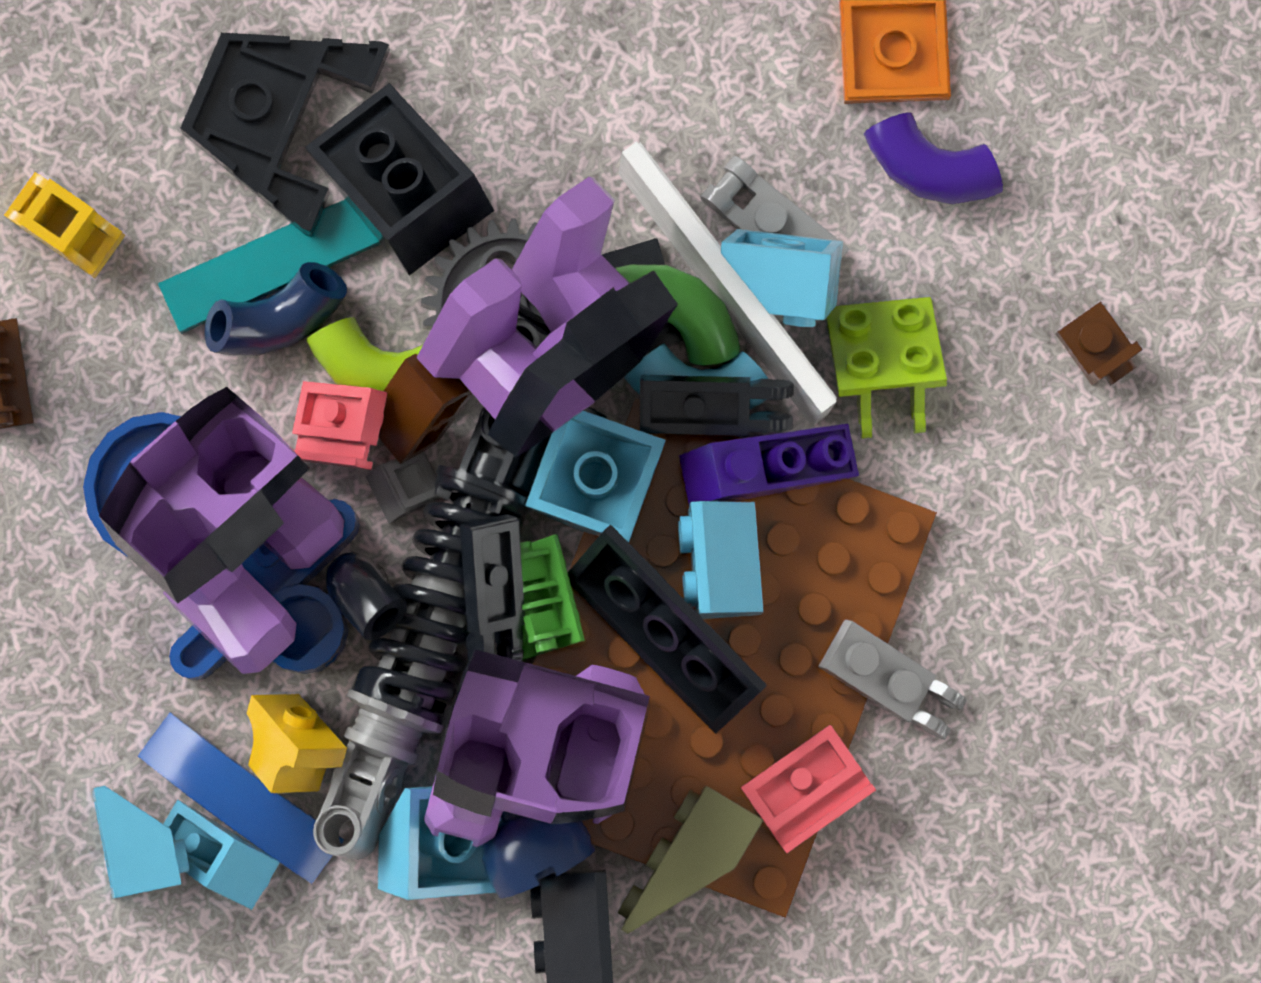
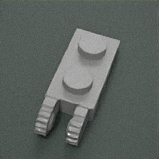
M844 620L818 666L898 719L912 722L943 740L946 739L951 729L943 720L918 709L925 695L929 693L937 698L941 704L951 709H958L959 711L962 710L967 701L964 696L948 685L935 680V674L850 620Z

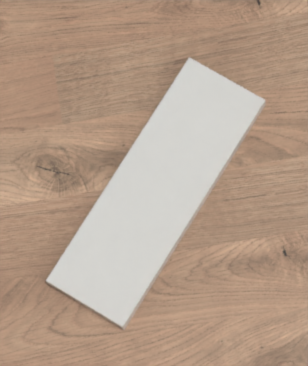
M636 141L621 153L619 176L695 275L726 304L733 324L774 378L789 380V382L794 384V396L790 398L813 427L829 414L837 402V397L775 316L768 313L723 257L719 243L641 142L638 143Z

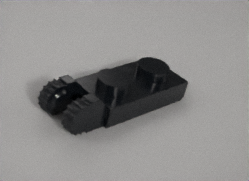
M641 375L640 431L656 434L749 436V432H788V430L793 428L792 415L780 411H760L750 414V399H789V397L794 396V384L784 379H757L750 381V377Z
M504 514L460 524L467 632H470L466 638L468 659L470 660L475 649L494 654L495 632L497 655L522 662V658H524L522 625H525V610L522 609L524 593L519 520H517V517Z

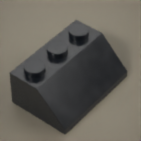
M606 869L564 872L558 876L552 873L540 879L541 885L530 889L532 919L543 918L544 940L534 941L535 974L546 973L547 983H613Z

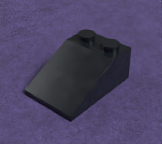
M390 83L305 146L310 156L377 240L409 276L447 248L451 239L456 241L467 232V228H473L495 211L475 174Z

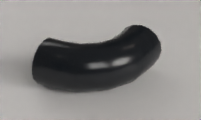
M343 553L333 559L327 568L325 580L328 594L342 614L365 640L379 639L395 628L402 620L407 610V603L389 583L384 569L372 559L361 553Z

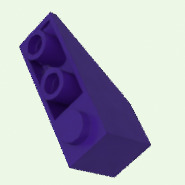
M848 423L715 442L679 455L689 506L691 502L698 501L735 502L859 476Z

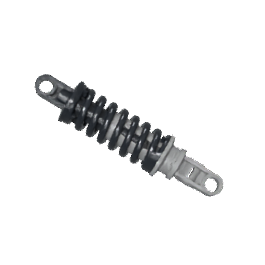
M485 407L480 412L477 425L460 467L438 465L436 470L438 476L434 483V494L452 504L430 502L423 510V516L427 522L440 531L419 529L412 537L414 546L430 557V559L409 556L402 562V571L413 581L411 584H396L393 588L406 601V613L396 627L389 632L391 634L389 639L379 638L370 641L368 646L369 652L380 660L378 667L363 666L359 669L353 686L347 693V697L360 707L359 715L354 721L355 725L352 728L347 727L344 737L349 742L342 767L335 768L330 789L313 829L316 844L327 854L359 860L373 852L377 846L379 834L388 813L400 793L408 764H416L419 754L415 753V749L419 745V739L422 738L423 733L442 734L445 721L443 713L447 704L435 699L449 700L455 696V685L444 677L447 671L455 673L464 671L467 660L455 650L458 644L466 645V638L470 633L467 632L460 524L508 514L517 517V520H519L520 533L528 511H532V509L525 506L528 498L511 486L512 479L525 452L515 457L487 435L495 419ZM362 778L371 780L373 782L372 785L362 782ZM351 819L354 825V835L347 845L342 846L339 841V830L344 822Z

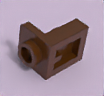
M1101 301L1055 333L1092 386L1103 378L1111 386L1137 368L1131 358L1143 350L1137 341L1133 344L1130 343Z

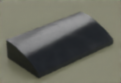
M609 525L567 572L570 585L715 734L768 686L612 525Z

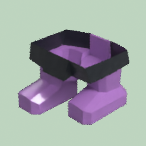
M593 177L586 178L559 196L544 211L512 270L502 259L496 258L464 279L453 290L416 357L434 377L458 378L466 385L495 419L487 435L515 457L541 442L592 405L642 361L678 305L654 270L630 283L601 255L615 199ZM521 292L537 308L551 332L538 347L516 329Z
M225 387L190 408L129 462L108 496L99 514V518L115 545L164 590L163 594L172 606L242 674L261 672L294 642L296 623L288 611L243 568L242 563L257 548L264 544L290 569L309 568L343 537L344 519L334 504L302 478L310 467L264 418L232 390Z
M475 649L464 669L448 722L424 818L425 823L433 836L438 837L439 832L471 840L473 841L472 846L479 847L495 837L503 811L551 823V825L593 819V823L598 824L613 814L624 812L650 710V696L644 694L636 677L606 667L591 665L577 676Z

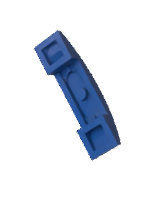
M170 712L139 753V758L187 796L309 883H314L333 857V855L322 851L315 842L313 829L316 818L296 806L280 793H271L257 776L214 746L211 741ZM339 836V841L342 844L344 839Z

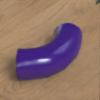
M911 112L887 118L864 132L871 152L888 177L918 198L953 205L987 199L1003 192L1000 170L987 145L981 144L971 149L955 152L940 149L926 140Z

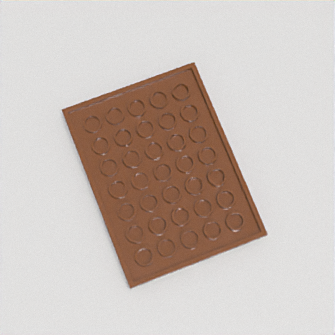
M635 398L625 426L639 431L640 399ZM648 433L662 438L666 442L629 544L682 598V575L686 571H692L691 553L681 554L679 545L678 521H680V516H688L687 512L689 509L679 455L710 443L743 439L735 435ZM851 479L735 501L755 502L763 613L753 616L703 620L768 686L717 734L693 712L571 586L585 641L538 655L533 665L577 676L591 665L606 667L636 677L644 694L650 696V710L625 811L613 814L598 824L593 823V819L583 820L582 822L591 836L592 844L646 864L660 839L663 837L671 842L682 825L674 816L690 789L700 794L704 786H708L760 817L740 789L741 786L828 725L833 727L849 750L867 698L818 666L844 620L855 622L888 644L937 512ZM586 532L583 533L570 569L599 536ZM762 822L736 868L705 887L786 918L817 833L786 854L765 823Z

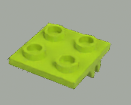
M931 297L835 306L827 316L826 322L839 397L857 395L860 438H872L871 390L910 387L911 417L914 419L913 432L914 434L925 433V389L947 386V377Z

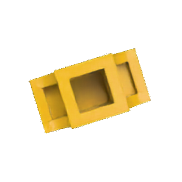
M34 172L4 214L8 220L94 279L126 236L121 230L99 215L94 208L50 178L47 180Z
M300 694L251 695L246 713L253 730V747L248 763L250 769L271 793L320 791L326 769L342 767L347 747Z

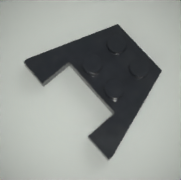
M221 32L182 122L181 132L305 235L312 237L330 195L329 188L280 169L319 76L322 74L372 93L390 52L389 44L382 41H369V44L343 43L342 39L322 38V41L290 40V36Z

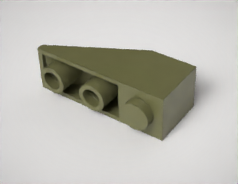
M704 786L700 794L690 789L674 816L682 825L671 842L663 837L660 839L645 865L654 870L644 889L642 890L633 885L617 912L626 918L621 926V930L629 934L736 868L762 824L763 819L708 786Z

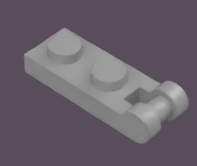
M733 156L723 169L726 174L717 185L710 184L700 196V199L736 229L840 241L766 182L750 165L737 156ZM742 186L754 195V198L744 210L732 201ZM843 244L842 258L850 249L845 244Z

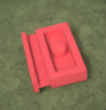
M303 381L292 434L298 435L294 451L305 462L372 470L373 462L367 461L370 445L377 446L379 431L384 419L383 412L387 392L367 387Z
M831 725L825 727L740 787L786 854L876 791Z

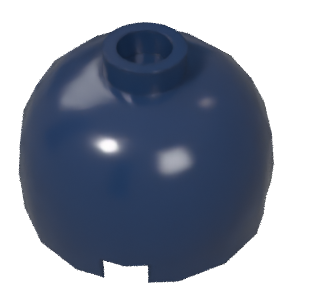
M503 811L501 815L502 820L499 821L495 837L482 845V862L492 888L495 889L498 897L503 899L539 886L538 880L554 872L558 876L568 871L594 853L595 849L590 840L591 836L582 821L551 825V823Z

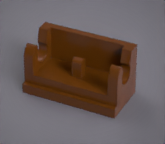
M416 353L403 361L384 389V392H387V398L383 412V424L378 438L400 464L431 448L440 441L473 395L458 378L434 377L416 358Z

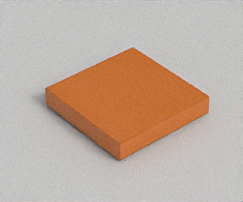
M839 0L844 104L950 100L946 0Z

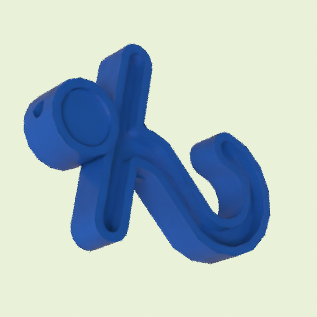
M158 412L132 417L108 432L89 458L83 483L87 514L102 539L125 556L127 555L115 545L99 518V514L129 462L181 416ZM331 499L329 501L334 504L344 519L343 537L309 568L290 569L264 544L257 548L242 563L243 568L288 611L296 623L294 642L273 660L274 663L288 671L301 674L322 671L336 662L346 646L349 632L346 617L328 594L317 587L306 585L350 544L358 534L360 524L356 512L346 502L338 499ZM193 625L176 640L171 647L169 655L170 664L174 671L182 677L192 680L206 679L227 661Z

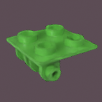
M558 534L532 543L531 541L520 543L524 593L522 609L525 610V625H522L524 643L522 647L524 658L522 660L585 641Z

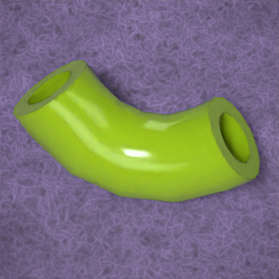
M355 317L334 322L307 338L313 355L335 384L367 387L384 391L403 361L415 353L418 355L423 346L422 344L411 350L399 353L383 351L370 343L363 334Z

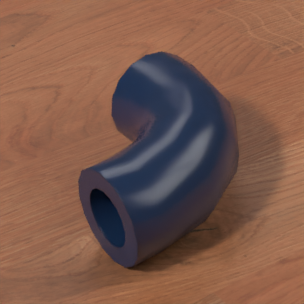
M306 262L301 265L296 275L284 289L269 298L255 302H233L222 299L216 301L210 308L206 318V346L214 353L260 356L291 347L320 329L345 298L348 292L347 285L342 277L329 267L316 262Z

